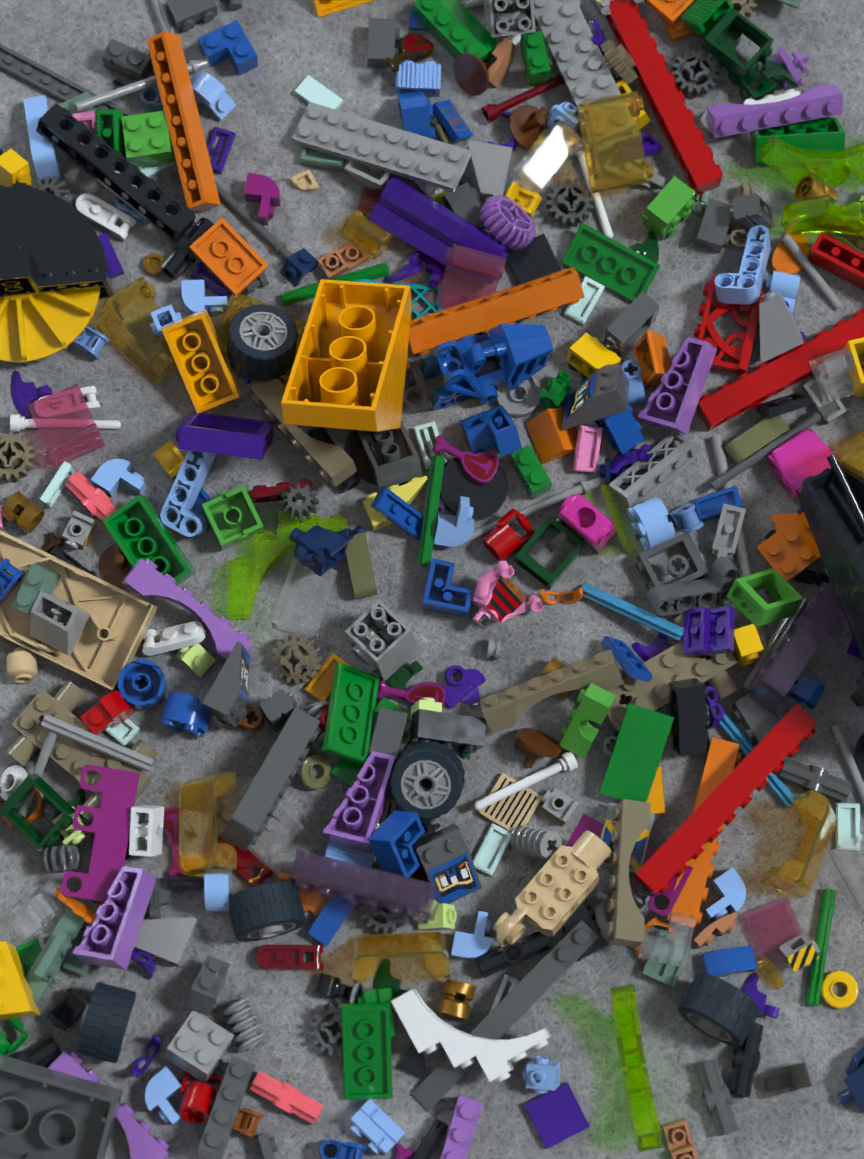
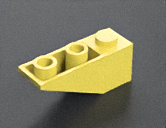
M427 476L416 477L407 481L408 483L404 485H392L388 489L410 505L425 488L428 478ZM377 493L368 495L363 501V509L373 531L393 524V522L371 507Z

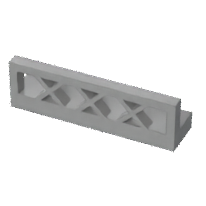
M673 431L647 453H654L649 461L644 462L639 459L609 484V489L622 498L626 510L646 501L697 458L694 443L678 432ZM675 440L681 443L678 447L669 448V445ZM656 455H665V458L661 461L652 462ZM648 468V472L644 475H635L639 469ZM631 482V486L626 490L618 487L622 483Z

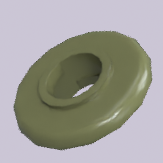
M311 753L304 758L300 765L299 773L301 781L308 789H322L331 779L332 767L327 757L320 753ZM314 765L318 768V775L315 778L311 773Z

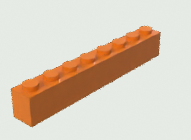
M163 31L148 38L147 43L187 207L190 210L204 212L221 205L180 35Z
M574 267L411 320L409 333L410 350L413 354H425L431 348L447 341H455L464 336L480 332L488 333V331L500 324H514L516 320L522 318L531 319L537 313L543 311H555L558 309V306L564 304H576L579 302V299L585 298L578 272Z
M715 737L711 738L692 813L734 770V766L739 765L742 752L738 751L740 744ZM724 823L718 829L720 833L723 832ZM716 839L712 843L707 840L702 845L704 849L702 854L696 860L691 857L685 865H689L693 869L673 909L666 916L665 922L693 929L696 924L700 925L703 911L699 910L701 901H706L709 888L705 887L707 878L711 879L714 865L711 864L713 855L717 856L720 842H717ZM683 874L679 878L677 877L675 889L677 888Z

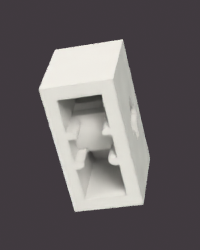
M142 804L131 807L129 855L152 857L162 854L164 806Z

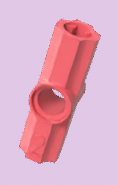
M79 471L72 474L65 483V486L81 501V505L101 522L118 510L111 503L109 497L99 487L95 488Z
M259 1071L250 1087V1090L272 1101L273 1105L290 1114L292 1112L312 1124H315L324 1107L321 1103L301 1094L302 1091L285 1082L281 1083Z

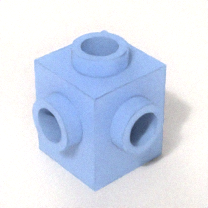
M567 101L559 106L556 104L549 112L551 117L547 125L566 140L577 134L583 124L577 107Z
M171 304L151 312L153 323H150L154 336L159 335L161 341L164 342L166 339L161 329L182 319L180 312L175 313Z
M535 1056L523 1068V1080L526 1081V1088L533 1089L535 1093H547L548 1090L555 1091L560 1086V1061H550L546 1056Z

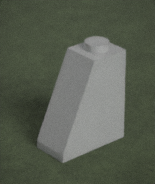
M469 140L467 150H470L472 154L470 164L480 201L485 202L493 195L500 194L504 196L512 148Z
M773 290L764 294L762 300L759 301L760 359L762 363L804 343V339L781 292L775 293Z
M195 918L143 920L134 948L146 951L153 956L180 966L199 921Z

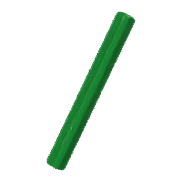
M381 263L327 280L352 282L357 279L374 280L388 276L389 268L386 263ZM320 282L282 293L281 299L283 304L287 306L314 298Z
M438 455L431 458L417 564L422 567H429L432 560L445 458Z
M824 889L822 893L815 942L820 950L817 953L819 959L811 963L805 1004L812 1007L819 1005L836 891L833 889Z

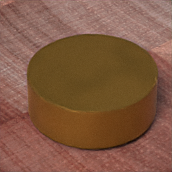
M158 253L148 254L143 260L145 272L151 276L161 275L163 273L161 266L164 264L165 259Z

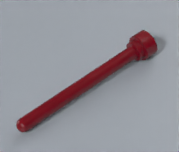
M559 75L498 105L489 103L482 107V113L487 122L491 123L497 120L503 111L565 83L562 75Z

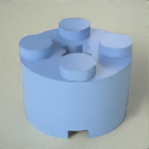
M651 498L627 509L628 516L632 521L629 524L634 536L639 535V542L644 551L675 538L673 523L668 521L666 515L669 513L660 498Z

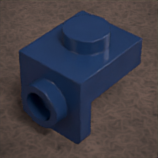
M303 248L286 259L280 273L296 287L305 275L318 267L319 262Z

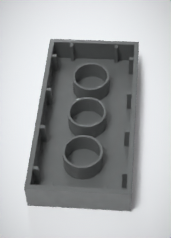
M0 1054V1159H105L123 1090Z

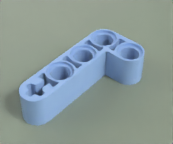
M46 95L24 98L29 141L37 178L43 182L45 176H50L51 179L56 176L61 179L55 146L36 131L39 119L48 109Z
M756 225L749 230L739 273H722L715 278L716 295L721 303L748 305L758 301L771 249L767 227Z
M188 450L161 510L160 518L162 523L184 536L202 535L207 530L206 519L192 511V507L216 454ZM191 469H193L196 474L194 480L190 477ZM182 489L186 492L185 500L180 495ZM173 510L177 513L176 521L171 516ZM192 520L197 525L196 531H193L191 528Z

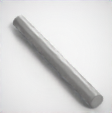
M789 234L783 237L782 241L834 309L840 308L843 305L792 237Z
M51 731L48 732L33 774L37 773L42 777L58 734ZM37 788L19 807L18 811L25 818Z

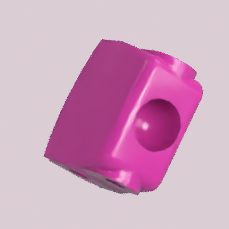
M805 429L773 450L766 457V461L792 499H796L800 494L799 489H802V483L809 476L813 477L826 468H831L826 457L833 453L813 430Z
M580 494L570 495L559 509L560 512L557 517L591 545L598 554L618 533V529L612 521Z

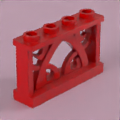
M712 276L710 283H705L703 295L707 296L706 302L700 305L698 316H701L702 320L701 324H696L694 337H698V340L706 341L720 350V353L714 357L711 369L740 376L748 370L759 318V301L762 300L765 287L762 286L759 299L753 304L721 303L715 300L716 277ZM711 304L715 310L708 316ZM736 309H739V314L745 312L747 317L744 319L739 318ZM732 311L734 321L739 326L746 328L745 332L733 333L724 341L718 334L714 322L722 315ZM706 328L709 337L703 339ZM733 339H738L741 343L740 346H735L733 342L732 346H729ZM725 354L729 358L738 362V364L721 361V359Z

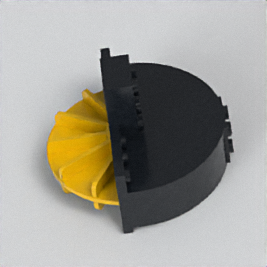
M15 183L13 187L0 185V361L29 363L30 361L40 360L58 353L62 349H66L84 331L93 318L99 298L114 297L106 253L97 233L84 215L70 203L54 194L31 188L26 183Z

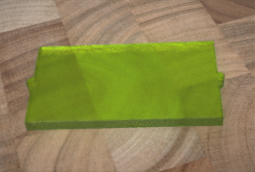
M600 485L623 548L628 553L635 552L613 491L609 489L608 485Z

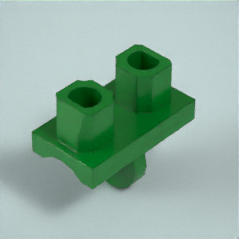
M559 371L556 378L552 377L541 389L538 396L542 397L541 402L546 409L558 408L569 395L572 387L568 385L572 376Z

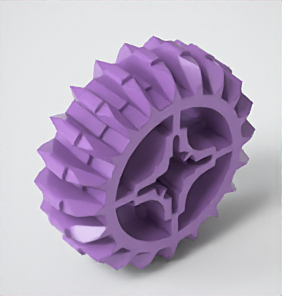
M500 194L493 195L484 202L479 213L481 221L484 223V227L489 230V234H492L501 244H506L508 248L512 247L517 250L526 247L533 240L536 232L535 224L531 221V217L527 215L526 211L521 208V205H517L514 200L511 201L507 196L504 197Z

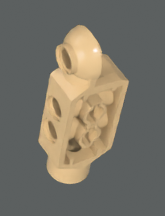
M588 830L582 834L572 847L561 845L515 899L517 909L512 915L506 912L495 923L493 929L497 932L496 937L499 946L503 948L508 943L514 944L525 931V923H528L543 935L553 937L599 883L597 869L611 854L610 848L599 837Z

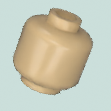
M24 647L15 648L14 652L8 654L6 658L7 675L16 683L32 681V678L38 672L36 654Z

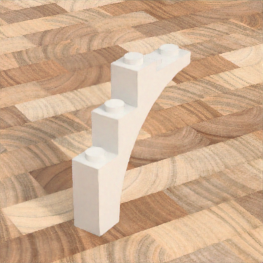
M412 989L391 1001L418 1053L425 1051L428 1055L439 1049L438 1043L441 1042L454 1068L460 1065L462 1069L475 1062L473 1058L476 1056L489 1082L496 1079L497 1083H500L509 1078V1071L514 1069L509 1061L510 1059H513L514 1063L527 1056L526 1050L532 1047L535 1050L548 1044L546 1039L551 1037L547 1028L515 1039L492 1040L472 1036L455 1029L440 1019L426 1005L416 989Z

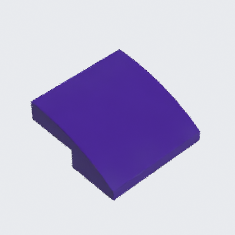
M729 605L711 610L705 606L685 610L683 654L715 655L734 652L735 609Z

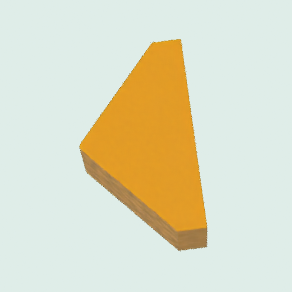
M320 280L281 401L284 424L376 432L400 428L412 312L410 286Z

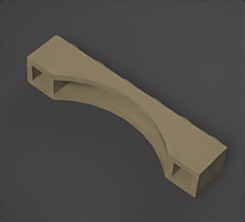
M278 378L269 381H255L249 385L252 393L250 398L257 407L261 405L270 422L275 421L278 424L277 428L284 437L289 436L292 439L291 444L296 451H302L306 455L305 459L312 468L316 466L320 470L318 473L324 482L328 483L330 481L334 487H337L357 471L354 461L339 445L318 441L305 434L297 425L284 424L281 401L285 387Z
M610 649L605 652H599L587 659L576 661L561 669H555L543 676L532 678L517 686H511L504 691L488 695L486 698L480 699L483 716L492 734L515 726L520 717L529 708L551 695L564 691L587 690L590 683L609 690L624 684L621 670Z
M622 799L614 806L612 818L615 820V829H613L611 835V842L614 843V852L610 856V866H613V874L609 878V889H612V893L607 905V911L610 913V922L607 923L606 935L609 936V944L637 948L644 942L645 918L639 911L632 896L629 884V863L635 843L649 827L650 803Z

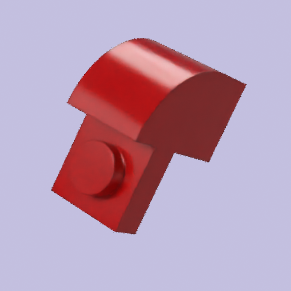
M113 691L99 699V703L80 718L92 734L99 735L112 724L115 727L120 725L134 714V710L119 691Z

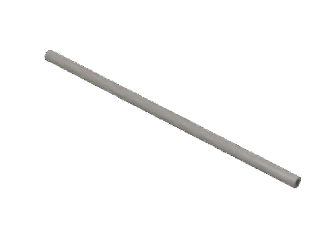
M714 435L710 437L718 477H720L729 469L721 435ZM731 480L721 486V490L732 487ZM741 527L736 547V556L741 577H745L753 573ZM762 625L756 627L762 646L765 649L768 639L765 626ZM772 662L764 678L772 711L780 722L785 716Z

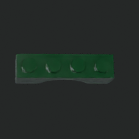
M732 27L719 41L718 45L739 61L735 48L740 43L742 33ZM718 61L720 66L725 67L729 72L728 77L733 85L736 84L740 89L739 93L743 101L747 99L758 101L767 95H774L776 85L773 81L767 87L758 81L764 78L761 70H756L752 75L748 74L742 80Z

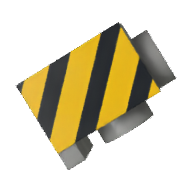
M73 511L72 517L62 534L65 544L76 550L78 547L85 549L97 524L94 519ZM76 527L81 528L80 533L76 534L73 531Z
M557 788L553 792L548 790L541 800L544 803L541 810L564 826L579 805V802L573 800ZM556 800L563 802L561 808L555 806L554 802Z
M804 933L779 946L786 964L795 976L800 974L798 971L800 968L809 966L813 961L819 959L817 953L820 950L814 939L809 940Z

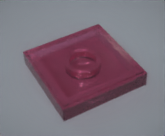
M787 897L742 914L761 959L780 952V945L802 934Z

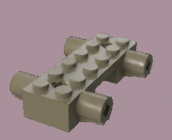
M685 613L673 619L671 623L684 628ZM683 637L681 642L643 663L653 675L649 682L631 678L627 673L623 674L624 684L607 690L616 695L605 717L614 735L618 736L627 708L625 704H620L622 698L628 700L629 703L657 711L670 703L669 682L696 678L704 685L708 683L709 686L716 688L719 702L731 697L739 691L728 673L738 663L732 652L708 655L707 660L706 658L701 659L700 655L683 654Z
M69 680L54 697L42 689L11 724L21 735L6 753L24 767L38 750L41 751L49 730L41 727V722L45 715H50L91 733L87 726L71 713L86 694ZM57 735L49 758L79 782L82 768L87 764L140 773L135 802L152 783L151 779L143 773L142 769L61 735ZM140 739L131 749L152 759L157 755L151 747ZM90 770L86 773L85 781L87 784L94 786L100 782L101 777L97 771ZM88 790L92 795L83 805L100 808L102 792ZM82 811L80 815L92 824V813Z

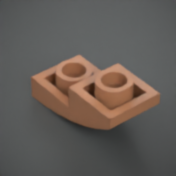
M505 37L503 41L496 45L492 54L497 60L487 68L489 82L496 88L505 77L515 54L516 46L508 37Z
M355 240L340 250H337V248L319 258L318 262L328 278L331 279L352 270L369 259L358 241Z
M734 912L719 918L706 927L691 943L699 949L702 945L707 947L714 939L713 931L720 936L725 932L730 934L738 924L734 921L738 915Z
M685 1118L662 1124L671 1159H698Z

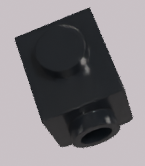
M69 988L56 1007L48 1013L47 1018L51 1020L55 1027L66 1031L74 1025L89 1002L72 988Z

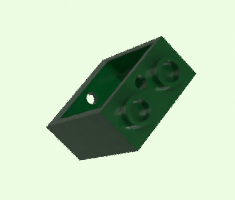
M731 8L704 38L702 49L743 80L748 74L752 75L757 70L761 59L766 60L773 51L771 46L774 39L734 8ZM732 27L760 47L759 51L746 65L742 64L718 45L719 41Z
M551 515L517 553L514 562L548 589H551L586 546L583 538L576 532L572 533L567 529V525L558 517L554 518ZM549 527L553 528L575 546L573 551L553 574L527 554Z
M37 773L28 775L0 807V813L38 849L52 847L59 839L58 833L62 829L66 830L73 823L72 817L75 809ZM35 788L64 814L45 836L17 810Z

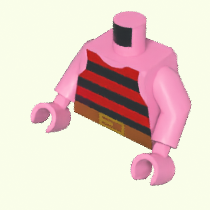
M500 561L497 565L498 569L489 567L485 574L478 578L476 589L472 596V602L479 608L473 620L482 627L485 626L489 619L503 623L514 616L528 612L529 608L534 612H540L544 609L543 602H540L541 599L536 594L529 597V602L525 601L527 599L525 595L509 579L514 575V569L506 561Z

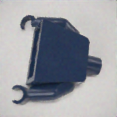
M314 525L307 532L294 528L289 539L296 543L294 557L301 566L308 567L321 577L345 558L349 540L353 539L357 533L361 534L365 528L364 526H357L353 530L347 528L334 532Z
M863 1046L852 1056L846 1068L847 1076L844 1082L848 1088L838 1093V1098L844 1107L856 1101L861 1110H864Z

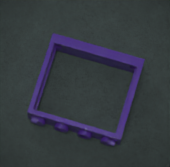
M192 412L176 429L175 442H179L178 449L262 460L272 445L274 422Z

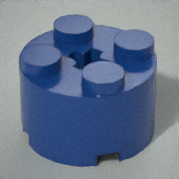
M137 659L121 670L118 677V688L123 698L132 708L145 711L156 708L164 700L167 693V681L164 673L156 663L147 659ZM143 681H146L147 686H144L143 689H140L138 684H142Z
M169 692L161 720L162 724L169 726L168 729L182 732L184 729L190 731L191 735L203 738L204 734L207 733L212 714L204 704H201L198 697L174 692V694Z

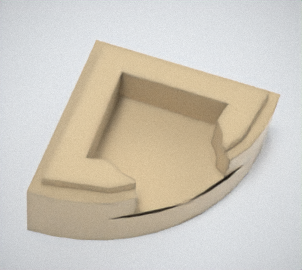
M310 169L289 178L292 185L301 191L314 192L319 190V186Z

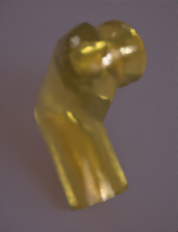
M761 957V959L755 960L757 971L763 972L766 970L774 989H780L784 986V981L778 968L768 957Z

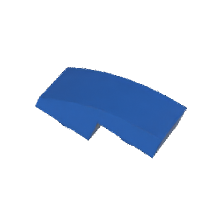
M752 946L718 950L701 955L705 973L715 977H726L732 973L753 972L757 969Z

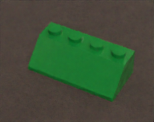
M418 0L413 4V15L455 59L463 53H472L480 58L482 62L490 61L494 57L492 53L499 42L491 36L458 0Z
M837 117L818 118L750 131L752 155L755 162L762 165L779 161L788 164L798 160L814 162L816 159L835 161L837 158H844L845 131Z
M138 495L102 520L132 567L140 559L144 561L149 559L157 565L156 570L162 575L167 573L176 580V586L196 573L146 496Z

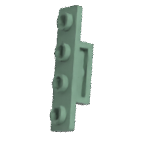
M68 908L63 913L26 976L27 983L33 993L34 1002L37 1004L42 999L53 978L58 974L60 966L71 952L73 944L86 924L82 917Z

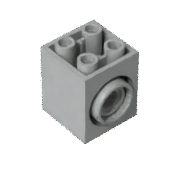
M484 0L485 21L492 37L536 32L534 0Z
M380 600L345 631L352 646L351 650L356 658L368 670L376 672L384 681L418 651L411 629Z

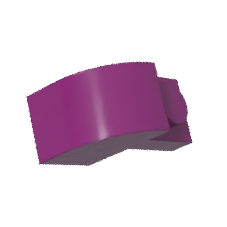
M247 173L244 191L245 201L260 203L259 223L261 225H268L269 218H274L275 206L281 205L279 188L268 176Z

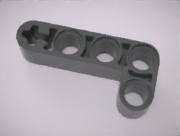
M719 557L712 564L710 578L655 586L647 592L646 600L660 616L685 613V610L703 606L708 609L728 606L732 604V601L727 597V594L735 579L741 577V573L729 558Z

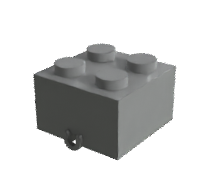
M192 1011L167 1047L164 1058L203 1083H206L215 1068L218 1069L221 1066L222 1058L231 1046L234 1035L199 1012Z

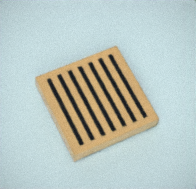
M502 773L490 794L517 781ZM527 787L481 809L478 814L512 833L516 827L527 825L543 796Z

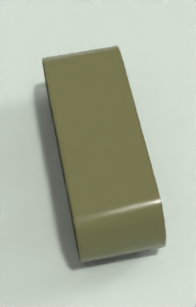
M780 415L772 418L766 417L730 441L724 449L734 463L738 465L789 431L790 428Z
M363 531L361 534L357 533L353 539L349 540L345 554L355 599L378 595L366 534Z

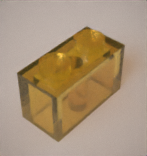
M357 210L346 218L338 235L375 260L387 251L394 235L368 220L369 216Z

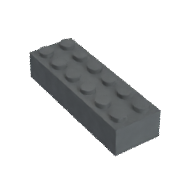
M295 707L222 832L221 838L246 851L249 844L255 845L277 808L279 801L289 787L291 780L297 773L299 766L310 750L311 745L320 732L316 729L320 723L318 719Z

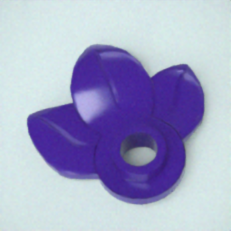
M590 20L589 22L593 25L596 35L592 36L591 40L595 45H598L604 57L605 53L602 51L601 45L606 42V38L598 22Z
M458 665L449 667L444 676L446 682L444 687L446 691V704L451 709L460 700L468 705H478L480 695L477 686L482 685L486 681L483 674L476 669L465 670ZM457 673L461 678L459 681H453L452 675Z

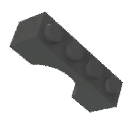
M233 1056L231 1057L198 1147L199 1156L208 1159H223L239 1108L250 1085L255 1064Z

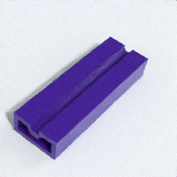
M394 177L387 182L380 196L381 198L375 205L368 220L480 287L484 288L489 283L493 284L498 276V272H496L499 264L503 265L509 255L506 252L508 249L506 244H501L491 234Z

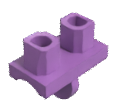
M781 46L777 49L778 54L771 60L782 67L787 66L799 87L803 86L805 83L796 68H800L801 72H805L808 69L805 63L809 60L807 54L799 55L797 51H794L791 54L794 60L791 61L785 49ZM781 80L785 89L795 86L788 84L784 80Z

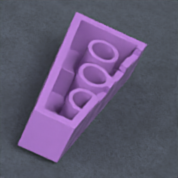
M687 337L674 357L667 374L664 373L660 380L662 382L655 393L652 392L648 399V404L643 411H640L637 417L647 424L687 435L717 349L706 341Z
M372 751L357 775L355 783L347 791L344 801L336 809L331 822L322 832L326 843L367 853L372 852L368 838L379 828L391 790V774L397 763L395 756Z
M123 866L107 892L109 895L107 900L96 911V919L91 927L86 928L82 943L79 947H75L72 954L87 964L127 970L156 879L144 869Z

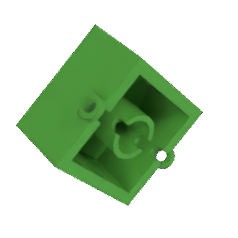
M164 111L121 117L126 157L131 164L137 167H145L174 162L172 142Z
M674 176L646 208L645 215L641 216L643 220L642 225L653 231L662 240L667 235L672 237L679 227L677 224L680 220L685 221L693 210L691 208L695 204L693 200L695 191Z
M244 485L228 493L223 491L218 494L217 498L202 504V511L222 551L264 532V526Z

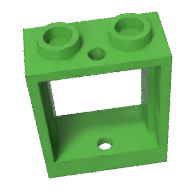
M774 568L735 579L727 594L732 603L756 627L795 615L803 600V597ZM765 588L777 602L767 604L757 594L756 590Z

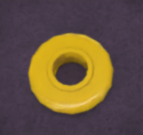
M840 970L832 971L822 980L821 996L829 1006L843 1009L851 1006L857 999L858 985L854 977L849 973ZM842 983L846 988V994L842 997H837L832 990L834 984Z

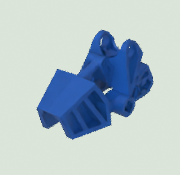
M500 324L488 331L489 340L479 343L476 335H467L458 341H447L430 350L432 357L424 358L418 370L423 380L438 376L443 378V387L435 388L429 397L433 410L447 408L468 400L472 396L477 397L480 404L491 403L498 398L495 387L507 384L509 390L512 391L544 368L553 351L552 342L545 325ZM499 356L502 369L476 378L475 375L486 362V357Z

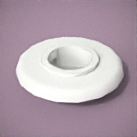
M20 765L8 767L0 778V795L5 801L28 776L26 770ZM14 779V784L10 788V783Z

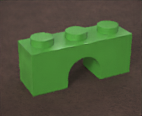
M590 683L587 690L582 689L576 702L580 703L578 708L573 706L568 716V719L571 720L570 724L565 723L559 734L563 737L559 746L585 758L599 729L590 725L587 720L601 725L616 695L593 683Z

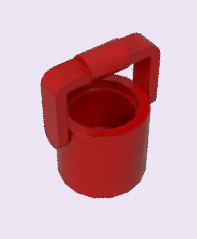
M510 509L497 521V527L482 539V544L500 562L504 561L514 550L519 551L534 535V531L524 514H521L516 509ZM514 515L523 530L527 532L522 539L506 524Z
M186 1072L180 1094H183L179 1109V1116L192 1124H205L209 1120L223 1077L212 1073L207 1082L219 1084L216 1093L213 1087L203 1082H190L187 1084L188 1077H195Z

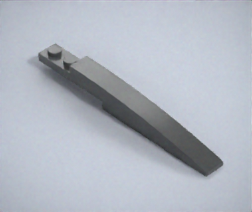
M581 920L479 1023L470 1035L492 1040L500 1039L599 937ZM475 1056L473 1058L475 1062L462 1069L460 1065L454 1068L449 1057H447L412 1095L430 1111L478 1062V1059Z

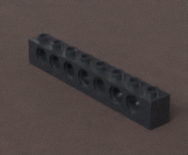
M56 103L39 119L36 131L172 242L176 243L192 227L196 216L188 207L179 203L171 193L158 186L155 180L147 177L136 165L126 160L119 151L110 147L102 137L95 135L83 122H79L66 108H62Z

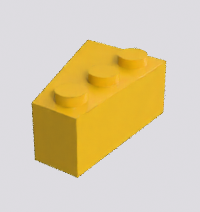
M7 941L0 942V1020L41 1016L34 1002L32 990L24 975L25 971L16 947Z

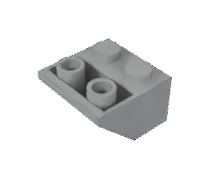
M40 591L30 611V636L70 656L90 614L54 594Z

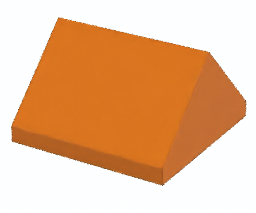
M650 330L646 331L634 345L636 361L641 367L644 388L659 385L662 382L660 381L664 373L667 374L671 367L665 336Z
M564 408L546 409L525 423L541 465L575 453L578 433L575 427L563 430Z

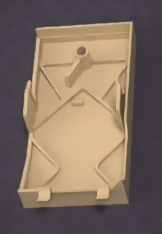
M0 530V563L5 558H8L12 565L20 571L24 570L26 573L29 572L28 569L31 568V564L53 570L61 575L53 594L90 614L71 655H65L30 636V615L12 605L15 602L14 599L17 598L16 594H19L20 586L23 585L22 582L25 581L23 578L3 602H0V635L100 685L117 691L119 674L125 666L132 662L158 606Z

